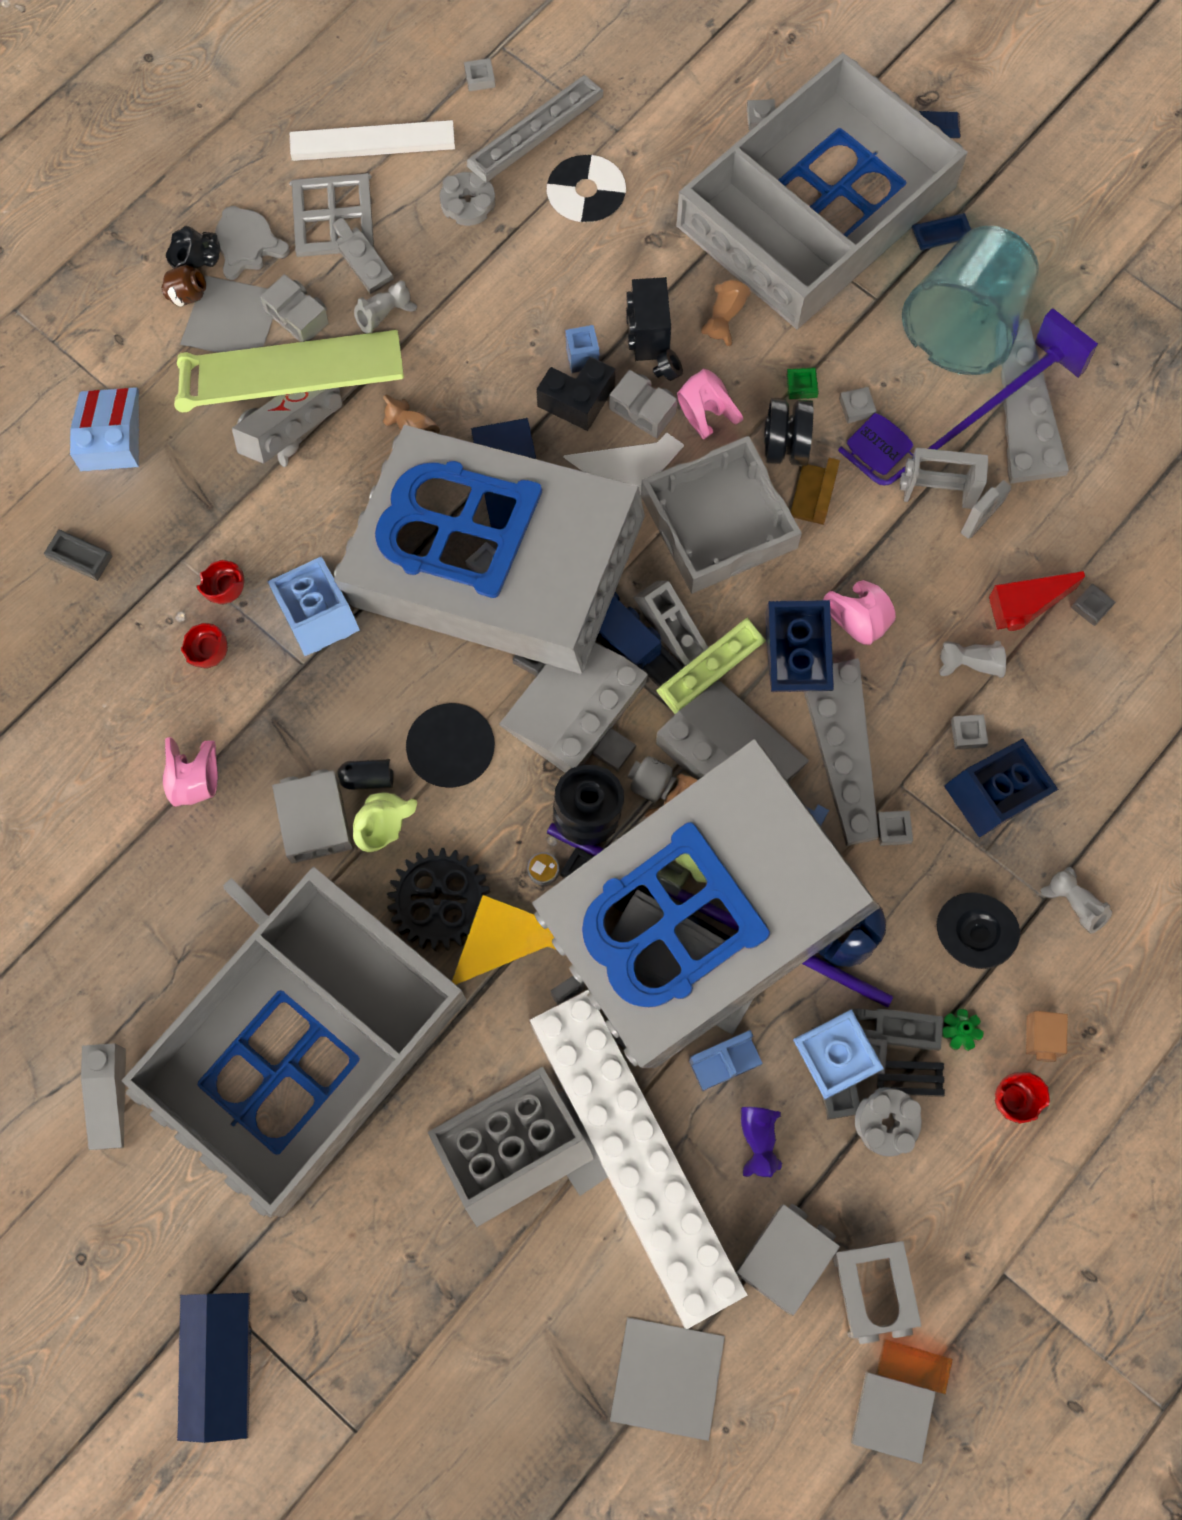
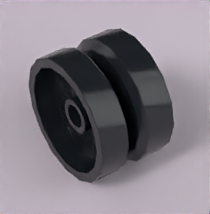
M770 399L764 430L765 463L781 464L785 458L787 447V454H789L791 465H808L813 432V400H797L793 405L792 415L789 417V404L786 399Z
M580 765L569 769L560 777L555 788L553 822L558 832L568 841L578 845H596L610 838L616 832L624 805V789L619 779L608 769L597 765Z

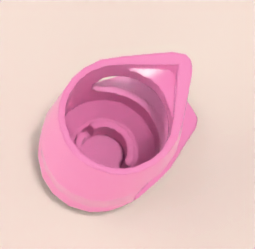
M703 368L700 372L691 376L677 392V399L684 415L703 440L713 433L712 427L707 425L705 411H711L718 416L723 414L735 425L743 420L741 412L729 397L724 383L710 370Z
M864 580L856 582L853 586V591L859 594L860 598L845 597L834 591H829L823 600H830L831 617L852 638L863 645H871L874 641L881 638L895 621L894 606L888 595L878 585Z
M172 737L165 738L166 766L163 773V787L169 802L173 806L193 805L215 796L218 781L215 741L202 742L201 750L192 763H188L184 754L180 755L179 747Z

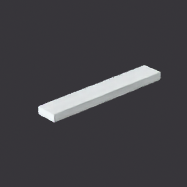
M453 120L290 132V155L292 161L455 149Z

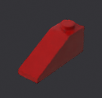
M1084 571L995 585L989 595V600L997 630L1007 628L1009 631H1016L1024 628L1035 618L1076 590L1085 578Z

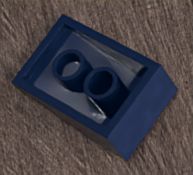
M830 600L769 601L765 617L771 692L833 691Z
M1024 739L966 768L944 785L979 838L1059 790Z

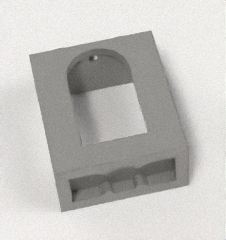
M916 448L912 459L907 458L905 472L901 474L900 490H904V502L909 501L914 486L963 491L962 508L972 509L978 502L987 483L988 455ZM922 461H938L971 465L967 475L926 471L920 469L919 465Z
M903 1241L835 1253L833 1262L834 1267H838L850 1326L849 1338H858L859 1344L880 1341L878 1334L892 1332L893 1338L913 1335L912 1328L921 1327ZM889 1258L899 1305V1314L893 1324L877 1326L868 1319L856 1264Z

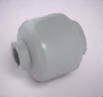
M651 756L644 758L642 763L635 761L628 775V778L633 780L631 791L651 802H657L660 798L665 800L676 779L672 776V767Z

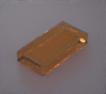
M883 1339L876 1374L946 1395L953 1359Z

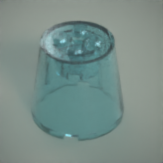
M980 226L968 231L912 290L903 305L902 323L912 345L915 348L919 345L929 355L928 360L933 364L958 374L982 375L990 373L993 368L1000 364L1003 365L1013 350L1039 274L1038 260L1031 246L1016 233L1002 227Z

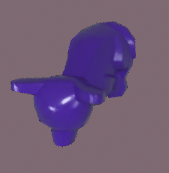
M759 1107L741 1108L742 1131L754 1153L753 1157L743 1168L744 1177H749L752 1174L760 1177H772L777 1170H781L782 1162L773 1153L776 1142L775 1122L777 1118L781 1117V1112Z

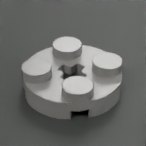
M462 172L453 176H447L443 180V186L440 190L441 209L448 219L450 216L456 220L457 224L464 226L479 224L487 219V214L491 209L493 211L495 207L494 188L490 181L485 183L474 172ZM466 195L473 196L471 197V202H466L465 199L461 198Z
M883 1087L875 1090L874 1092L876 1093L870 1095L868 1099L864 1098L857 1108L855 1115L857 1134L861 1136L862 1141L865 1143L864 1145L869 1150L879 1155L890 1157L911 1152L919 1137L922 1124L919 1103L914 1101L905 1092L894 1088ZM892 1113L893 1119H895L894 1125L887 1130V1126L882 1124L883 1118H888L889 1114Z

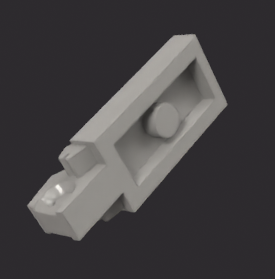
M342 217L333 222L335 232L340 237L335 240L340 253L370 294L393 280L392 273L362 231L360 232L357 227L351 230Z

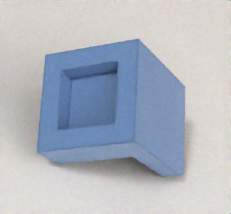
M594 325L565 330L566 351L571 373L581 372L589 357L599 360V346Z

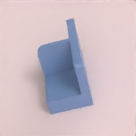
M751 1030L690 1057L689 1063L702 1091L763 1064L751 1040L753 1038Z

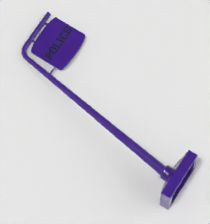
M1052 308L1045 315L1035 340V344L1043 349L1047 355L927 449L938 450L1055 362L1060 363L1079 378L1086 371L1098 343ZM874 413L847 440V445L852 451L851 454L842 446L838 449L844 457L870 479L884 486L898 480L902 472H905V467L886 480L877 477L873 471L875 470L882 475H886L907 453L913 456L910 452L913 448V443L908 436L888 419L877 413ZM855 454L858 458H860L865 464H867V465H868L870 468H872V469L869 470V469H868L866 466H864L860 461H858L853 455Z

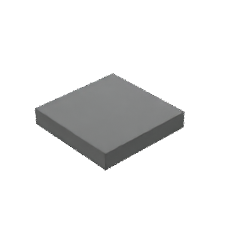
M866 1372L851 1443L922 1464L936 1392Z

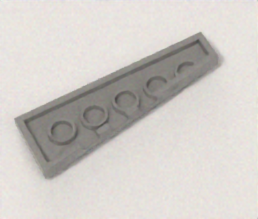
M1029 319L1002 322L999 325L1001 378L1004 388L1039 361ZM1041 372L1003 401L1006 413L1005 435L1008 441L1007 463L1010 484L1066 476L1069 471L1044 375Z
M858 658L833 664V691L804 692L846 846L877 840L879 837L860 662Z

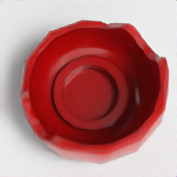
M219 560L211 563L205 571L200 572L201 583L197 585V590L208 601L220 605L228 604L235 601L241 595L245 581L244 573L234 562Z
M201 623L191 627L184 635L181 652L185 656L187 663L195 667L208 669L217 666L225 658L228 651V642L219 627L214 624Z
M1014 1072L1003 1078L997 1086L994 1100L996 1108L1005 1119L1017 1124L1037 1120L1042 1110L1049 1106L1050 1103L1048 1086L1041 1077L1030 1072Z

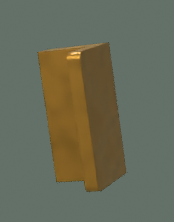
M829 457L826 468L809 464L802 466L791 508L793 518L824 525L840 460Z

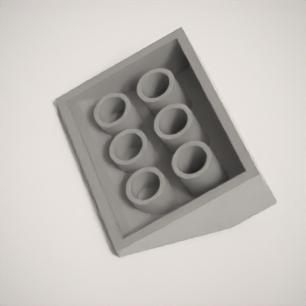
M594 643L582 674L546 664L499 725L566 773L569 769L584 765L610 728H613L643 689L648 674L625 657Z
M719 680L679 710L657 732L656 744L690 776L697 780L753 739L766 751L788 783L809 762L804 755Z
M543 1067L428 1132L465 1210L476 1227L594 1159L584 1137Z

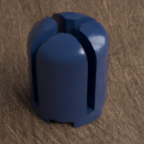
M880 907L850 929L852 933L844 943L840 942L837 938L818 953L825 961L836 967H851L862 964L872 955L886 934V918L883 909Z

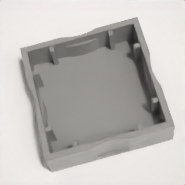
M749 435L712 450L698 460L679 464L642 480L641 497L691 594L798 549L802 533L785 501L774 489L769 479L767 468Z

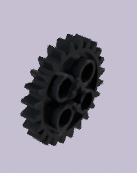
M429 848L427 858H423L417 852L416 863L413 864L406 859L405 863L408 869L406 871L396 870L401 878L400 881L390 880L391 886L396 891L387 893V897L395 901V903L388 905L387 909L389 912L397 913L391 918L393 924L402 923L398 928L400 935L410 932L407 938L409 943H413L419 938V947L421 949H424L427 943L431 942L433 951H437L439 943H443L446 950L449 951L450 941L453 940L461 947V937L463 935L468 937L482 896L490 893L489 886H480L487 880L485 874L475 876L480 869L479 865L474 864L468 867L470 863L468 855L459 861L457 850H454L450 857L447 856L445 848H441L439 856H435L432 849ZM427 876L433 879L432 885L429 888L420 889L417 887V882L420 878ZM459 878L465 881L463 888L459 891L448 889V885L453 879ZM442 893L445 899L441 900L440 905H435L433 899H437L438 894ZM413 895H419L420 897H423L425 899L411 900V897ZM462 898L467 899V902H466V903H459V902H457V901H450V900H459V899H462ZM421 907L428 908L430 913L426 919L421 921L414 919V913L417 909ZM453 909L461 911L462 916L457 922L451 923L445 920L448 911Z

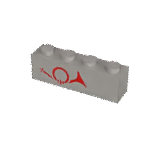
M339 388L276 396L232 427L237 452L264 464L342 407Z

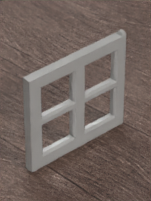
M363 173L295 179L289 182L290 186H292L295 251L297 257L340 253L335 241L338 239V234L335 232L333 222L341 217L343 219L361 217L362 233L374 248L369 180L372 178L371 174ZM359 185L360 206L336 208L335 187ZM327 188L329 209L305 211L304 190ZM329 220L331 241L307 243L305 222Z

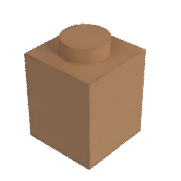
M1033 1011L1027 1015L1026 1054L1036 1055V1060L1042 1062H1056V1057L1059 1058L1067 1054L1068 1014Z

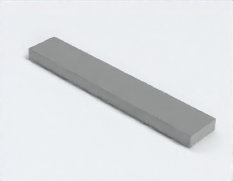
M583 75L467 159V167L487 183L603 98V90L587 76Z

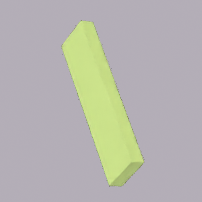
M746 618L660 686L656 692L676 714L766 640L752 622Z

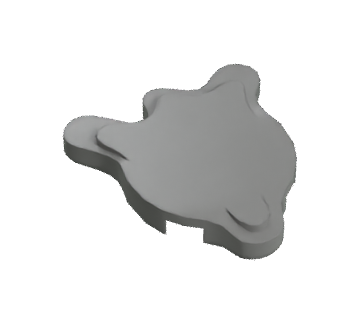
M229 206L223 210L222 218L216 226L215 233L220 244L219 250L225 257L223 273L227 279L234 280L238 278L244 269H261L264 265L263 256L269 255L282 259L288 256L290 252L288 244L271 233L269 224L262 215L252 210L240 209L236 206Z

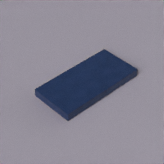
M528 418L471 428L473 443L536 459ZM493 492L484 493L490 526L499 530L504 529L515 507L516 500Z

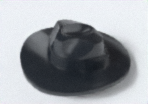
M975 892L959 894L948 900L938 914L937 933L943 947L955 960L968 967L988 969L999 966L1007 961L1018 947L1020 927L1017 918L1005 904L989 895Z

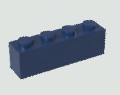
M615 592L596 639L605 648L625 657L643 670L647 663L650 664L661 654V637L651 626L647 628L640 621V616L632 607L628 606L626 608L619 601L620 598Z

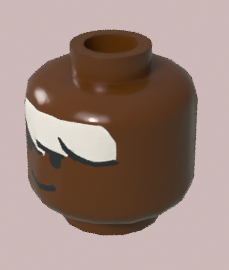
M183 265L165 273L161 288L167 300L181 307L202 299L206 290V281L200 270L190 265Z

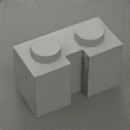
M284 274L260 295L264 311L300 342L310 341L329 324L326 315L327 308L319 298H312L310 295L306 296L307 291L298 280L292 281Z
M629 369L611 392L609 409L657 439L676 414L677 398L667 389L659 387L654 389L651 387V381L646 376L636 374Z

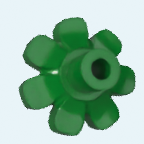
M959 1009L956 1012V1017L950 1013L944 1017L943 1021L949 1027L942 1029V1037L952 1038L949 1047L953 1050H958L962 1044L965 1050H972L975 1048L974 1040L979 1041L983 1038L984 1031L976 1028L981 1023L980 1018L977 1015L968 1018V1011L966 1009Z

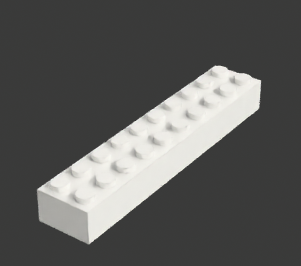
M587 990L530 1020V1023L684 1328L688 1329L748 1295L611 1032L606 1026L600 1011L590 1002L587 996L590 992Z

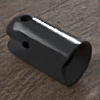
M390 759L347 761L337 771L341 786L349 790L393 788L394 772L389 768Z

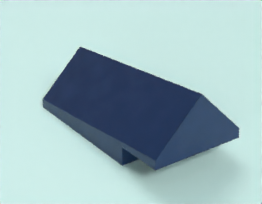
M250 1293L180 1295L177 1441L209 1443L248 1438L252 1328H249Z

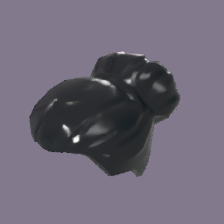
M184 226L172 233L171 244L166 252L167 262L173 269L183 265H190L195 269L203 265L214 267L219 260L220 253L217 235L213 232H203L201 234L190 226Z

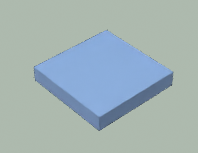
M852 1009L793 1039L824 1100L884 1069Z

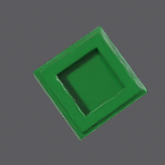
M816 368L787 369L786 377L789 400L818 398Z

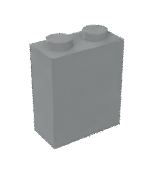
M326 769L312 772L311 776L300 779L298 777H287L280 780V783L272 785L286 857L292 864L353 849L339 780L334 771Z
M791 1203L789 1208L784 1204L780 1205L735 1272L740 1278L786 1313L794 1316L840 1246L834 1242L836 1236L820 1224L817 1228L806 1221L808 1215Z

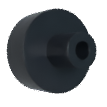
M668 349L657 356L658 366L653 368L654 375L657 378L664 375L666 379L672 381L682 376L683 367L674 351Z

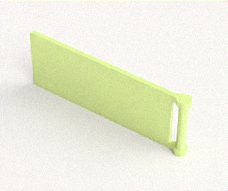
M398 330L204 355H193L188 352L180 353L177 357V366L179 368L178 395L175 397L174 405L176 410L183 413L189 412L194 407L403 379L404 373ZM199 365L198 396L190 395L191 370Z

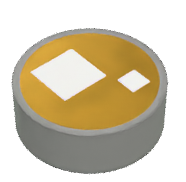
M545 852L535 854L528 862V875L538 885L545 886L553 883L559 875L557 859Z

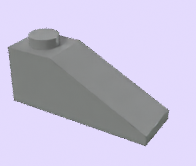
M656 581L633 597L648 623L659 633L662 641L683 667L687 666L708 649L703 637L669 581Z
M117 1044L82 1046L81 1084L89 1150L124 1148L125 1084L121 1080L125 1077L126 1049Z

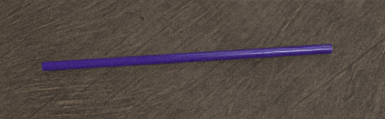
M551 823L547 830V834L574 848L577 847L593 857L604 850L598 845H578L568 841L558 832L554 823ZM681 889L677 896L667 892L670 897L682 903H685L694 896V894L684 889ZM709 902L697 910L736 931L739 930L737 922L729 912ZM815 956L802 963L887 1008L893 999L892 995Z

